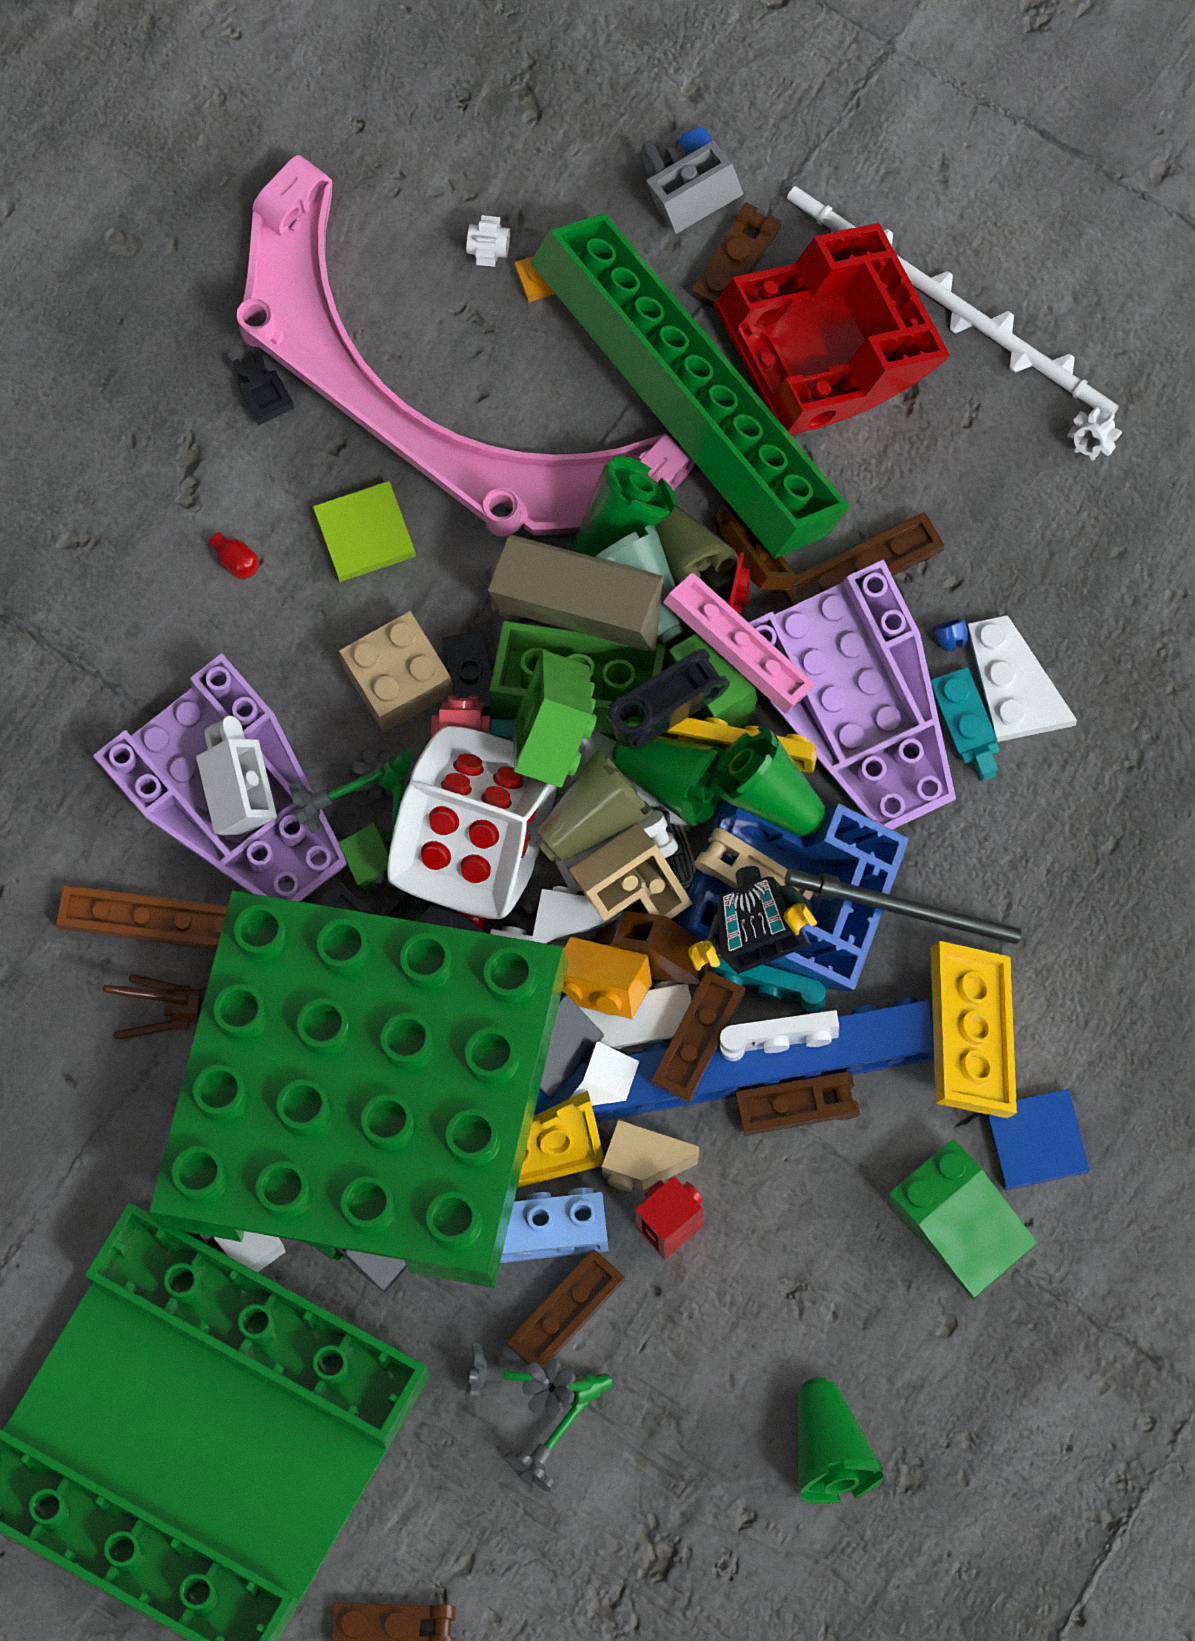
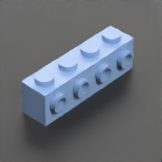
M576 1188L568 1191V1196L551 1197V1193L538 1192L527 1195L526 1200L514 1201L500 1263L589 1254L592 1249H595L597 1252L609 1251L602 1192L594 1193L592 1188Z

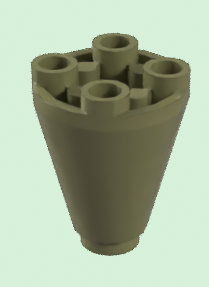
M676 505L670 516L655 527L675 586L677 587L691 573H694L719 597L729 596L732 591L739 560L737 553L732 547Z

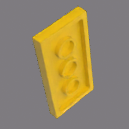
M938 941L930 947L935 1102L940 1105L1008 1119L1017 1113L1011 957Z

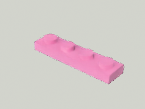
M691 573L673 589L664 600V604L785 714L801 701L815 685L809 677L694 573Z

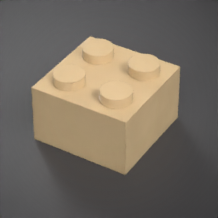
M411 611L339 650L345 672L382 733L446 699L448 695L454 694L450 674Z

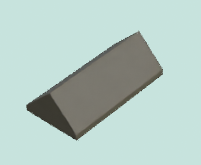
M510 535L507 538L488 588L489 594L501 611L650 652L656 649L663 575Z

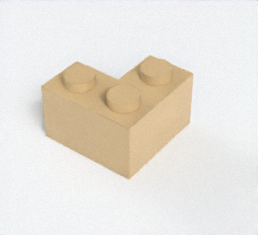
M639 823L569 869L587 900L604 921H607L636 900H638L647 914L662 915L669 919L693 904L659 848Z

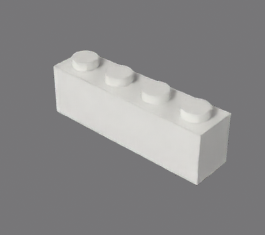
M665 981L654 985V989L647 992L633 1019L607 1015L603 1012L583 1007L579 1008L604 1033L600 1043L617 1051H626L628 1055L643 1053L644 1049L651 1045L662 1043L670 1045L691 1003V996L687 983L679 985L678 982ZM594 1049L585 1058L586 1063L590 1062Z

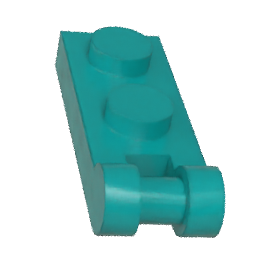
M721 955L719 957L720 965L717 967L711 966L712 973L747 989L757 991V995L764 1000L781 1002V999L799 1003L801 1009L806 1014L820 1013L825 1007L826 990L824 985L818 980L763 964L737 974L721 958Z

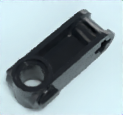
M706 649L692 652L608 705L606 716L613 725L614 735L619 743L630 749L640 750L667 730L719 698L730 685L729 680L726 676H720L709 662L710 655ZM631 716H638L643 719L637 726L623 724Z

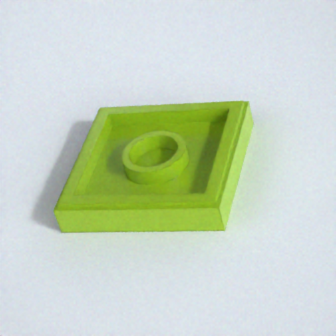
M390 481L313 506L339 582L416 557Z

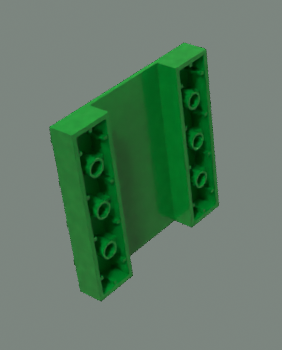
M232 890L149 1211L158 1227L242 1242L244 1232L246 1231L404 1260L410 1273L495 1288L568 967L563 946Z
M129 1202L85 1274L90 1287L4 1430L0 1429V1535L185 1641H278L430 1378L428 1368L421 1362L187 1233L158 1227L149 1212Z

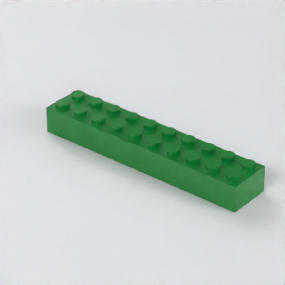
M604 212L550 230L531 260L532 266L773 558L776 559L828 537L850 505L608 215Z

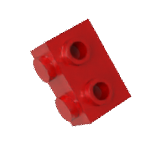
M675 1176L666 1183L663 1180H659L653 1184L643 1195L645 1201L635 1209L638 1231L664 1260L703 1228L704 1209L700 1204L704 1201L702 1196L691 1183L686 1181L682 1185Z

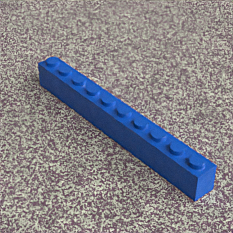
M905 998L895 1001L893 1007L876 1010V1006L873 1005L855 1008L851 1011V1015L838 1017L839 1036L838 1038L831 1039L832 1042L825 1046L808 1047L806 1043L789 1045L790 1048L779 1053H765L764 1049L745 1051L741 1059L729 1061L722 1056L719 1044L690 1103L651 1085V1080L669 1044L651 1045L644 1049V1053L628 1055L626 1051H619L640 1062L626 1101L593 1105L595 1121L600 1122L736 1097L737 1091L843 1072H850L852 1075L934 1060L933 1021L928 1000L918 1002L917 998ZM585 1059L551 1099L539 1091L534 1116L571 1097L585 1077L589 1065Z

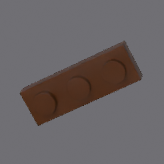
M708 970L706 971L651 1080L652 1086L688 1103L691 1102L720 1044V1034L723 1029L729 1026L745 994V987Z
M592 1249L506 1342L507 1346L528 1365L537 1362L545 1367L546 1360L554 1358L620 1287L625 1281V1276L595 1249Z

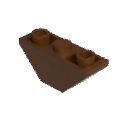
M625 911L612 923L599 930L593 941L648 955L651 979L700 985L710 966V962H708L699 971L695 970L688 950L692 945L702 940L662 915Z

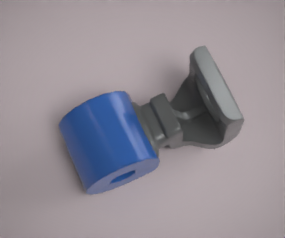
M705 128L690 130L676 141L675 148L666 149L665 156L662 159L655 144L649 140L643 144L639 158L648 178L710 143L712 139Z

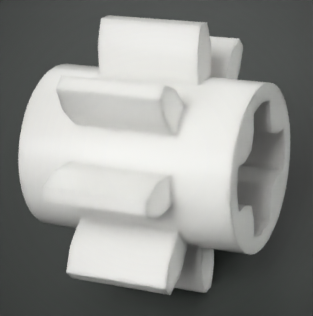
M482 215L479 225H469L466 252L467 254L475 255V258H477L476 265L495 267L498 257L507 258L510 228L501 227V217Z
M1096 406L1089 414V417L1080 411L1073 420L1076 426H1073L1068 433V437L1074 438L1076 446L1074 451L1089 455L1093 461L1100 451L1109 456L1116 447L1113 441H1116L1122 433L1121 430L1115 429L1113 421L1115 415L1100 412L1099 407Z

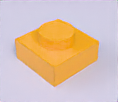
M534 256L515 262V269L528 303L556 294L530 263Z

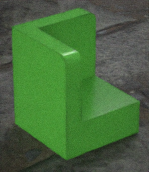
M375 823L339 842L357 885L370 893L379 889L377 883L371 881L387 873L389 856L387 844L391 843L390 833Z

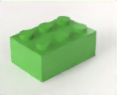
M542 650L513 721L514 772L562 788L567 774L574 776L581 759V752L577 750L582 738L589 739L591 737L597 716L592 714L596 699L591 698L595 683L590 682V667L588 665Z

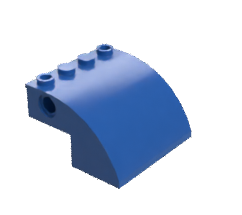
M724 800L720 804L708 836L709 839L715 828H721L786 869H794L817 876L820 873H826L839 877L840 882L886 894L890 893L909 838L839 803L825 808V820L818 831L811 835L807 834L798 837ZM708 839L706 841L703 852H706L710 845ZM725 852L720 860L731 866L736 857ZM696 868L687 892L693 904L679 913L676 924L702 941H705L713 917L718 912L719 897L721 894L734 889L718 878L709 876ZM813 893L810 901L813 906L812 915L817 924L811 926L808 923L803 926L811 946L763 965L818 980L824 985L825 989L854 991L883 910L838 898L829 901L817 898Z

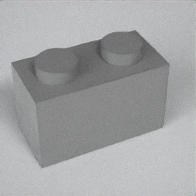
M714 140L646 180L658 212L675 234L743 195L732 162Z

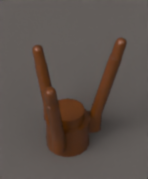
M135 974L129 976L130 982L166 992L114 985H104L102 987V991L105 993L165 1002L164 1016L172 1017L171 1021L116 1031L113 1034L116 1040L169 1030L187 1031L188 1022H198L200 989H191V986L176 985Z

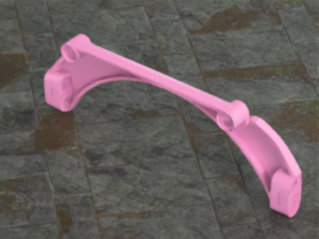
M297 155L258 194L253 204L254 212L252 215L246 288L243 302L238 307L236 315L242 339L252 347L261 348L481 518L492 534L503 537L512 535L523 523L524 529L533 536L578 533L604 466L609 460L611 462L618 455L631 457L646 464L651 468L648 475L657 483L662 477L673 491L694 467L695 462L693 459L690 458L678 441L666 433L616 449L582 454L552 455L519 452L490 446L461 436L431 421L402 401L383 384L365 363L350 340L336 310L329 286L326 266V228L332 198V180L304 157ZM253 319H260L265 321L262 325L257 327H252L248 325V323ZM500 507L512 510L505 517H497L492 514L495 509Z

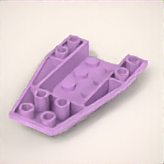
M884 559L847 576L843 583L775 615L772 611L749 622L752 627L815 683L810 692L787 714L770 699L769 701L797 735L806 737L810 743L815 744L818 761L865 817L893 830L956 799L920 632Z
M221 653L190 678L192 687L132 736L124 730L95 753L93 757L148 821L252 894L302 902L347 866L348 863L322 809H320L319 815L321 827L314 833L309 831L306 821L302 824L298 821L295 811L300 807L293 802L289 783L299 781L301 786L304 785L312 793L313 791L275 714ZM226 716H234L239 720L245 739L259 740L277 814L276 819L246 835L214 834L196 756L208 750L205 739L206 728L219 722Z

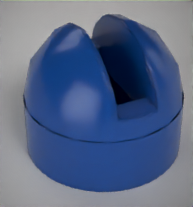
M964 618L953 619L933 628L936 640L944 650L953 652L956 650V645L959 648L966 645L968 629Z

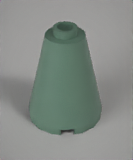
M653 525L645 527L648 535L639 538L637 533L634 532L603 550L595 557L663 575L657 640L660 639L662 644H666L684 632L681 625L685 622L663 603L676 586L658 533Z

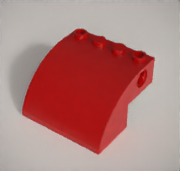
M879 222L814 236L795 264L733 277L720 297L713 303L765 405L790 435L826 427L865 412L911 387L934 371L950 356Z

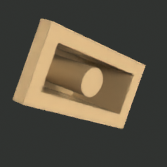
M618 1120L602 1164V1175L608 1179L607 1183L619 1190L631 1192L633 1187L645 1190L659 1180L664 1181L697 1165L699 1147Z

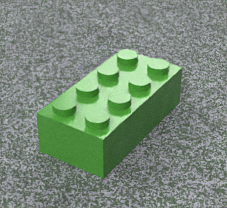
M504 621L489 689L490 716L507 719L515 718L541 652L545 650L590 667V682L595 683L591 698L596 699L592 714L597 716L593 731L614 734L613 725L606 716L608 705L665 670L666 644L656 643V649L650 652L576 631ZM631 716L623 724L637 726L643 719L638 716Z

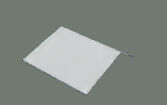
M597 1041L585 1077L570 1098L588 1090L592 1106L626 1101L640 1061Z

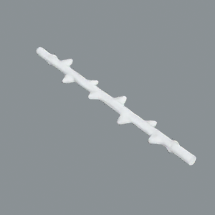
M794 186L789 192L787 200L814 217L819 225L824 224L830 228L831 233L856 228L833 212L832 207L829 205L827 207L798 187ZM886 229L884 232L892 245L893 232ZM897 255L912 285L952 311L950 330L953 333L957 334L974 326L1012 352L1010 370L1016 373L1032 366L1072 393L1073 398L1081 399L1092 408H1095V406L1099 407L1100 412L1108 415L1116 413L1119 407L1117 404L1090 387L1085 379L1080 380L1073 375L1075 357L1067 354L1055 360L1049 359L1012 333L1014 314L1007 311L992 319L951 292L953 275L947 271L930 278Z

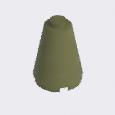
M599 749L591 756L537 829L541 838L536 843L551 861L559 857L565 862L647 819L654 811L646 801H643L637 795L638 791Z

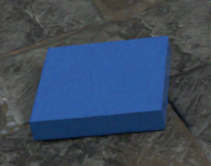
M1069 1089L1016 1100L1017 1113L1008 1119L987 1114L1005 1191L1089 1172Z

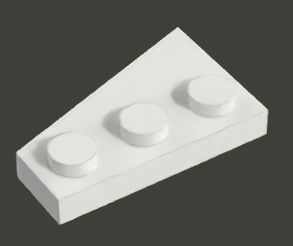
M1008 615L968 624V635L985 703L998 742L1076 726L1077 719Z

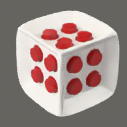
M445 726L439 729L417 760L411 773L410 782L401 800L388 856V881L411 895L456 911L489 919L504 918L514 908L532 875L535 860L541 850L536 843L541 838L537 829L552 811L557 786L514 772V747L512 741L458 726Z

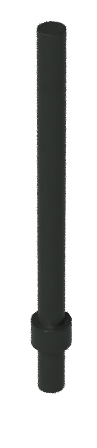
M788 869L785 875V885L814 892V896L829 901L838 898L1012 944H1018L1021 938L1020 928L840 882L839 877L820 873L817 876L794 869Z

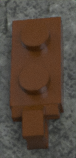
M722 502L712 521L719 535L723 536L728 545L735 550L738 557L740 552L744 553V567L751 569L750 576L752 582L759 589L791 590L797 580V576L783 556L774 559L730 504Z

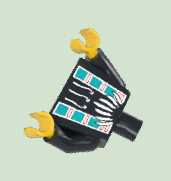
M742 867L735 873L738 888L721 894L718 899V912L713 917L705 941L692 945L688 950V954L696 971H699L708 962H710L712 967L719 966V957L721 955V958L739 974L811 946L803 926L808 923L811 926L817 924L812 915V903L792 886H781L772 876L762 878L758 867Z

